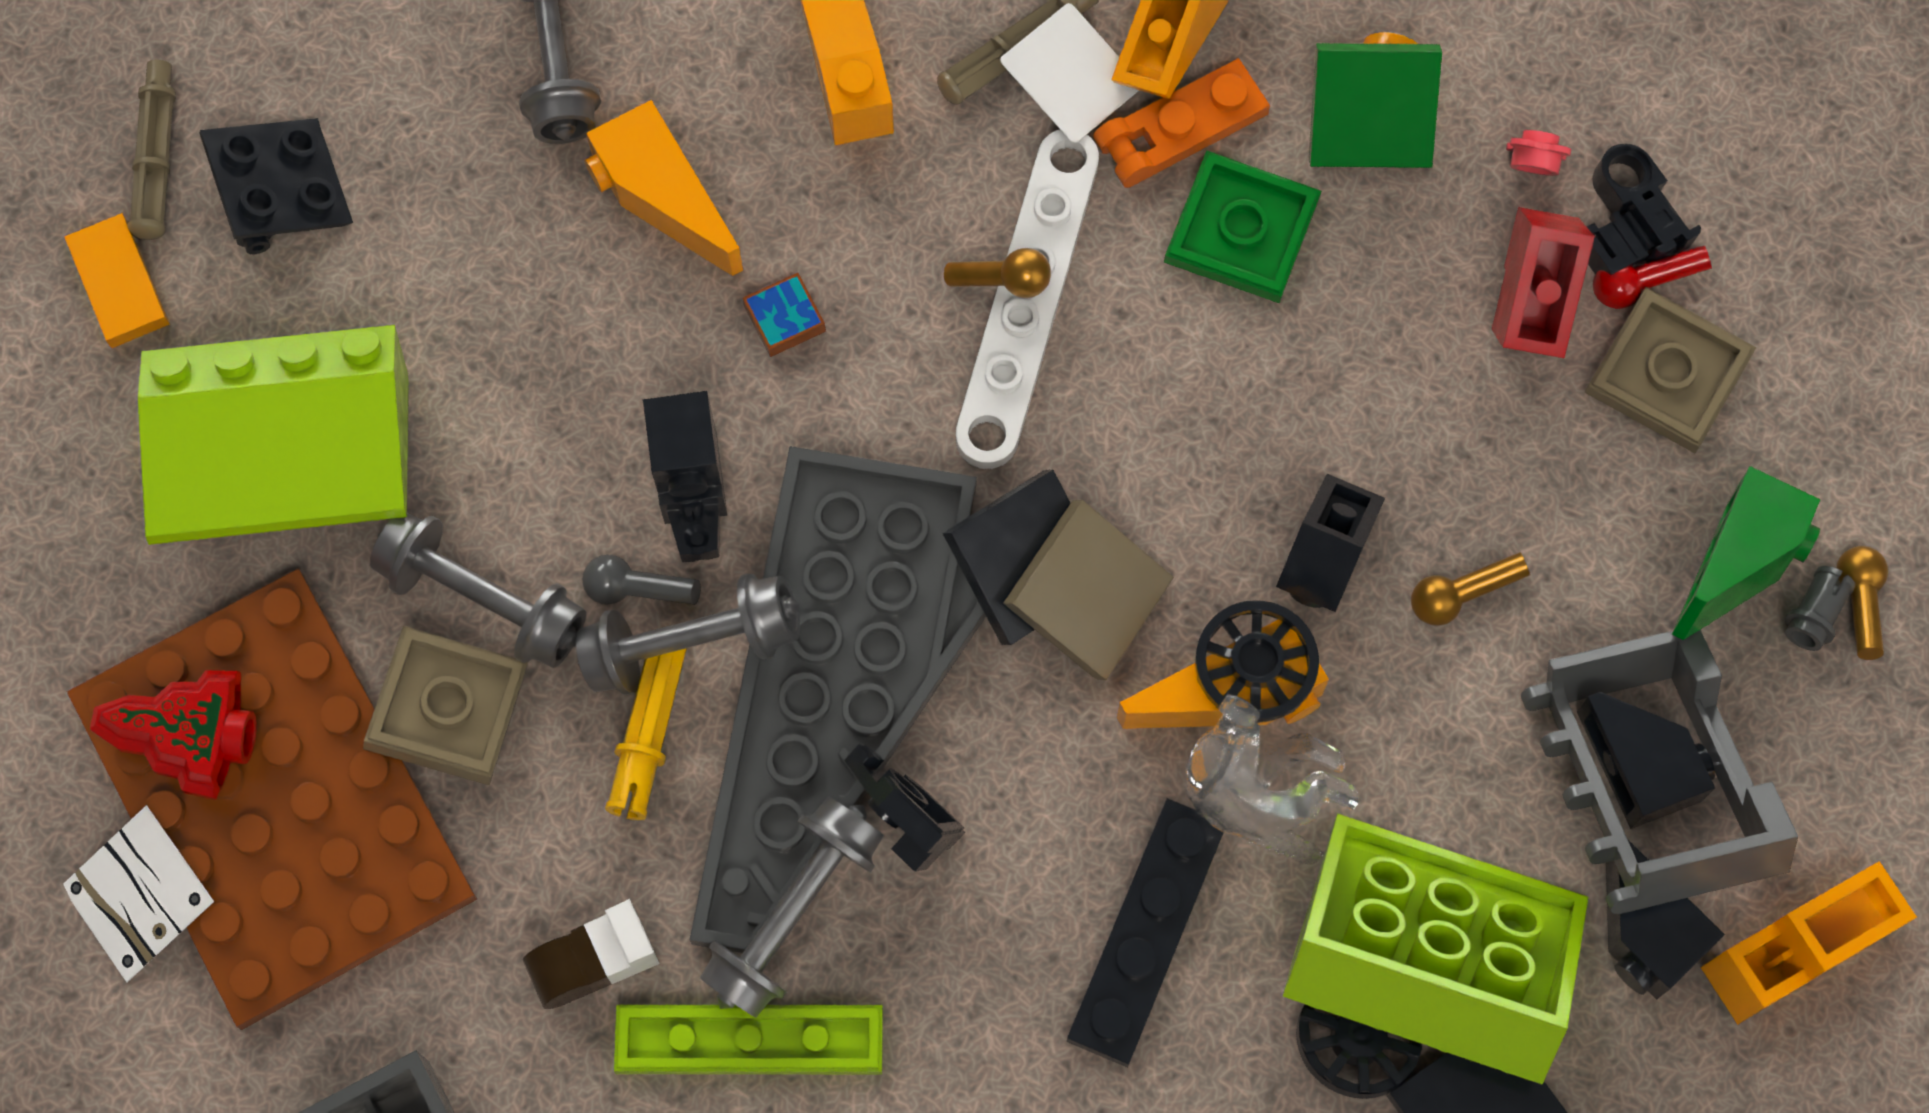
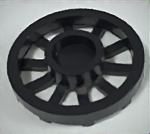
M1267 601L1239 602L1220 611L1204 628L1199 638L1195 655L1197 681L1208 699L1223 713L1240 720L1249 721L1250 723L1276 720L1294 712L1310 694L1319 669L1317 644L1307 625L1289 609ZM1252 614L1251 633L1243 636L1232 619L1241 615ZM1262 614L1282 621L1272 636L1262 633ZM1221 626H1223L1235 643L1233 649L1210 641ZM1292 629L1297 633L1303 645L1283 650L1280 641ZM1206 652L1229 659L1230 665L1208 671ZM1304 656L1307 658L1308 669L1306 675L1283 667L1284 661ZM1233 675L1236 681L1223 696L1216 689L1212 681ZM1280 677L1302 687L1291 699H1288L1276 680ZM1244 686L1251 688L1250 708L1233 703V700ZM1267 687L1279 706L1261 709V688Z
M1306 1004L1303 1006L1297 1022V1045L1305 1066L1325 1087L1347 1097L1369 1099L1394 1091L1409 1078L1421 1055V1043L1409 1040L1410 1043L1390 1038L1388 1037V1032L1341 1016L1336 1019L1316 1011L1313 1007ZM1310 1021L1332 1029L1331 1035L1310 1041ZM1332 1047L1337 1058L1330 1068L1327 1069L1319 1061L1315 1051ZM1383 1049L1393 1050L1408 1056L1406 1063L1399 1071L1382 1052ZM1376 1061L1388 1076V1079L1376 1084H1370L1369 1064ZM1345 1064L1357 1066L1358 1084L1337 1077Z

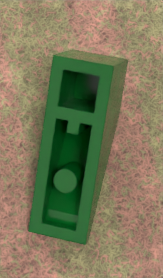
M1749 466L1727 502L1671 635L1685 640L1779 581L1793 558L1803 563L1811 552L1820 533V528L1811 524L1820 499Z

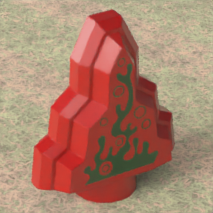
M205 670L197 682H171L156 697L127 695L94 707L90 730L120 752L146 756L152 770L156 774L178 779L181 790L185 794L217 800L224 787L231 763L247 764L250 761L255 745L257 724L253 711L241 710V672Z

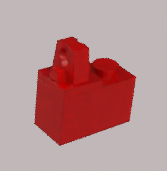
M1518 207L1504 264L1506 270L1492 324V331L1503 348L1565 358L1595 238L1579 218Z

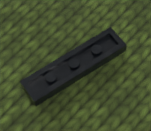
M1166 799L1066 1042L1128 1068L1226 829V822L1171 799Z

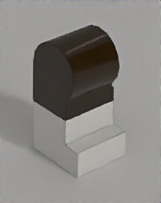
M630 899L605 910V915L571 930V934L546 942L523 957V963L544 1009L563 1006L660 964Z

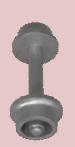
M521 0L525 2L534 1L545 82L532 86L522 94L519 99L521 113L530 120L534 137L541 142L565 144L587 137V132L596 128L595 111L601 104L599 88L590 82L569 79L558 0Z
M407 513V517L391 519L382 532L377 534L378 539L370 557V567L389 580V588L392 592L398 595L406 594L424 574L522 627L514 648L515 658L522 663L534 659L554 668L559 666L572 648L576 646L577 632L584 626L586 611L566 597L567 590L564 586L558 583L551 585L543 592L534 605L437 553L436 551L443 533V523L434 516H429L422 520Z
M748 573L741 575L738 580V608L637 635H632L625 618L617 610L605 611L600 617V622L580 628L577 632L576 653L578 664L586 683L594 692L617 689L622 694L629 695L637 691L641 675L639 660L745 633L754 653L760 659L772 658L777 647L798 640L800 636L798 614L800 604L795 601L792 590L783 576L758 580L754 574Z
M828 796L812 815H801L797 822L822 839V842L741 957L715 940L709 946L712 951V958L700 979L719 993L717 999L720 1009L733 1008L736 1005L756 1018L773 998L783 999L787 991L762 973L844 856L870 873L875 867L872 862V855L884 835L865 821L867 815L864 805H854L848 809Z

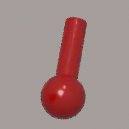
M1703 245L1637 267L1628 266L1612 275L1606 271L1599 270L1593 279V291L1602 304L1614 309H1623L1633 305L1646 287L1652 288L1712 269L1707 249Z

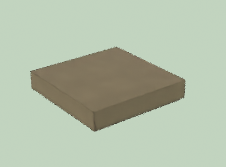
M1646 287L1593 376L1585 393L1689 451L1696 453L1757 347Z
M1073 500L1003 604L1097 680H1107L1174 577L1084 500Z
M403 626L364 739L363 749L490 786L528 662L522 663L516 658Z

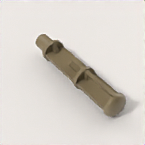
M1049 0L998 36L996 35L991 38L989 42L946 71L941 72L937 77V84L941 94L952 104L958 105L962 103L963 100L1006 72L1007 69L1000 61L1001 57L1065 4H1072L1082 14L1096 5L1099 0Z
M159 59L147 62L145 85L141 86L138 90L140 105L136 154L132 164L134 178L131 215L127 226L134 237L143 240L158 239L164 235L166 229L164 214L167 175L170 173V164L168 162L172 111L176 92L170 86L172 65L167 61Z

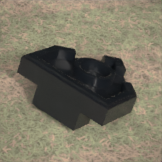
M858 744L844 760L871 796L868 804L872 810L895 829L900 827L905 832L891 849L914 872L928 869L944 850L950 849L966 833L963 830L965 827L922 786L906 774L902 776L892 768H889L885 774L879 771L877 768L884 760L867 745L862 746Z

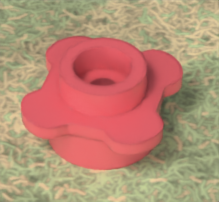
M1524 130L1522 138H1511L1510 143H1507L1506 150L1513 152L1511 168L1545 176L1559 175L1561 161H1565L1566 157L1570 156L1571 149L1558 145L1559 136L1536 130Z

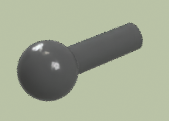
M608 554L591 560L586 566L582 578L583 587L587 595L595 602L606 605L620 602L627 595L695 605L701 593V584L698 579L633 571L622 558Z

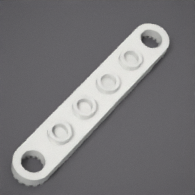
M1056 130L1042 141L1037 153L1008 255L1021 248H1031L1039 251L1047 258L1050 264L1051 278L1047 288L1039 295L1031 298L1017 297L1010 293L1005 286H998L956 427V445L960 455L968 464L979 469H994L1003 466L1015 454L1098 170V148L1093 139L1088 135L1079 142L1073 143L1061 130ZM1066 147L1077 149L1076 151L1080 152L1086 161L1080 170L1073 173H1065L1057 170L1050 159L1055 152ZM988 422L1000 426L1006 437L998 448L984 451L971 443L969 434L972 428L976 427L979 423Z

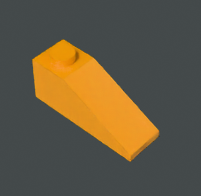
M800 0L835 146L893 134L892 99L880 50L864 0Z
M1140 0L1111 80L1116 84L1169 99L1229 0Z
M652 100L586 133L592 156L584 159V162L600 192L611 188L623 208L728 274L734 276L743 271L739 246Z
M1278 619L1262 627V633L1272 636L1282 621ZM1292 629L1280 641L1283 650L1303 645L1297 633ZM1232 643V644H1230V645H1228V646H1226V647L1233 649L1234 646H1235V643ZM1213 654L1206 657L1208 671L1230 665L1229 659ZM1304 656L1284 661L1283 667L1306 675L1308 669L1307 658ZM1195 663L1121 701L1117 714V719L1123 729L1267 725L1275 721L1250 723L1249 721L1240 720L1221 712L1208 699L1199 685ZM1320 663L1315 684L1307 699L1294 712L1284 716L1287 724L1301 720L1320 707L1321 703L1318 697L1323 695L1329 681ZM1232 675L1212 681V683L1224 696L1236 679ZM1280 677L1276 680L1288 699H1291L1302 687ZM1244 686L1233 700V703L1250 708L1251 688ZM1261 688V709L1279 706L1268 688Z

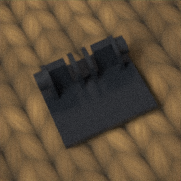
M318 118L200 130L199 134L233 237L239 246L245 247L248 254L254 255L267 251L270 248L269 239L275 234L342 227L353 223Z

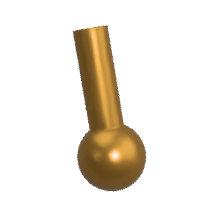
M1031 248L1017 249L1010 253L1004 261L949 262L944 268V280L950 287L1005 286L1010 293L1021 298H1031L1039 295L1047 288L1051 278V268L1047 258L1039 251Z
M1857 546L1841 555L1836 568L1843 571L1838 578L1840 584L1847 575L1855 582V589L1851 593L1857 656L1863 660H1875L1884 655L1877 592L1887 581L1888 565L1883 555L1877 550L1867 546Z
M1519 552L1454 580L1439 575L1429 576L1422 579L1415 586L1411 595L1412 609L1416 616L1427 624L1435 626L1445 625L1457 617L1463 603L1521 580L1531 574L1522 553Z

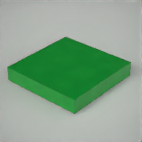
M1316 43L1309 143L1310 167L1432 168L1442 63L1440 44Z
M1206 151L1166 251L1164 263L1280 303L1322 191Z

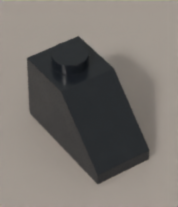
M1327 474L1302 522L1276 587L1289 592L1297 602L1313 608L1324 607L1336 612L1385 498Z
M1602 692L1588 696L1578 709L1577 714L1630 829L1698 804L1715 789L1712 782L1715 779L1712 759L1701 743H1694L1688 728Z
M1629 841V844L1632 848V851L1635 855L1637 862L1641 863L1649 861V859L1645 857ZM1615 861L1606 862V891L1608 895L1616 889L1625 887ZM1688 898L1622 914H1613L1607 903L1608 952L1618 961L1614 966L1615 971L1635 992L1644 995L1648 991L1656 1000L1669 991L1725 935Z

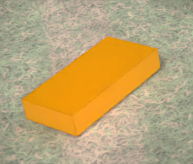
M123 213L64 236L104 337L111 348L170 325L135 238L128 229V221Z

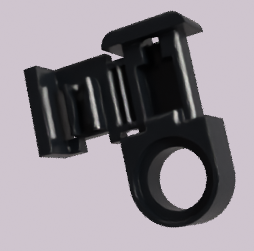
M1618 144L1606 151L1594 170L1592 179L1595 191L1611 212L1609 217L1611 223L1601 228H1598L1595 223L1587 226L1595 236L1588 262L1592 271L1596 274L1597 271L1603 270L1612 275L1625 267L1633 266L1645 260L1649 255L1647 251L1653 249V252L1646 260V263L1681 253L1690 248L1700 234L1701 227L1698 225L1689 230L1661 192L1668 180L1649 154L1632 144ZM1625 164L1631 167L1638 176L1639 185L1624 187L1617 184L1610 176L1609 166Z

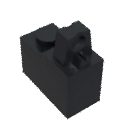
M701 391L643 399L651 471L658 492L659 506L664 523H671L681 561L695 562L718 558L720 552L721 516H727L717 432L708 392Z

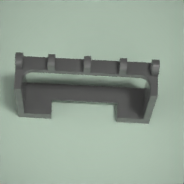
M1701 630L1685 640L1671 635L1673 631L1551 659L1548 663L1546 683L1531 686L1521 694V699L1527 710L1536 711L1549 708L1559 730L1551 732L1541 739L1540 744L1544 754L1547 757L1569 754L1581 783L1568 787L1562 794L1567 808L1578 810L1592 807L1604 837L1595 839L1586 845L1585 851L1589 861L1592 864L1615 861L1625 887L1610 892L1606 897L1610 911L1613 914L1631 912L1790 873L1798 834L1773 782L1753 785L1716 706L1722 674ZM1672 678L1698 737L1712 759L1715 774L1745 837L1638 863L1569 703L1587 699L1588 696L1598 692L1607 694Z

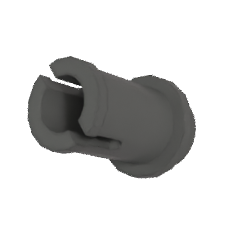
M1820 566L1817 568L1800 605L1796 609H1791L1785 617V623L1788 626L1785 634L1792 643L1806 650L1818 651L1824 644L1832 642L1836 635L1833 625L1848 596L1855 589V582L1849 575L1845 576L1840 586L1835 584L1843 571L1831 566Z

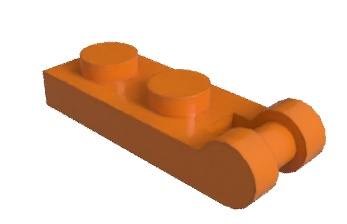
M1237 58L1174 91L1169 99L1163 97L1125 118L1118 117L1109 120L1095 131L1093 139L1103 154H1111L1117 164L1114 170L1115 174L1125 188H1130L1267 116L1270 104L1241 60ZM1144 136L1151 149L1146 152H1138L1132 141Z

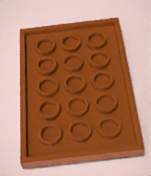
M299 568L67 691L130 818L132 819L147 805L214 900L186 928L236 1027L240 1030L249 1027L477 900L404 762L363 749L364 739L375 708ZM205 670L240 671L241 710L253 711L256 716V739L253 753L247 764L231 763L224 787L217 800L185 794L181 790L178 779L156 774L152 770L146 756L120 752L90 730L94 707L127 695L156 697L171 682H197Z

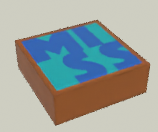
M799 273L742 298L743 305L770 357L826 332L825 323Z

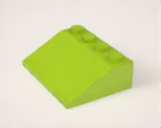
M395 325L142 351L138 387V415L145 537L148 545L407 517L409 381Z
M1337 813L1282 997L1436 1048L1442 1052L1501 1070L1507 1074L1543 1084L1568 1029L1589 897Z

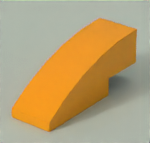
M1878 861L1789 912L1773 924L1727 949L1700 968L1738 1025L1911 922L1917 916L1883 865Z

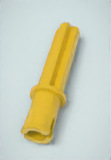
M687 648L644 660L624 742L617 744L614 751L615 755L619 757L610 797L605 806V810L610 814L618 817L621 816V812L626 806L628 794L631 792L632 797L626 819L645 820L647 817V806L657 767L665 765L666 756L661 750Z

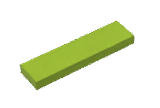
M616 1005L615 1074L882 1075L883 1005H766L756 1018L736 1005L733 1008L720 1009L719 1005Z

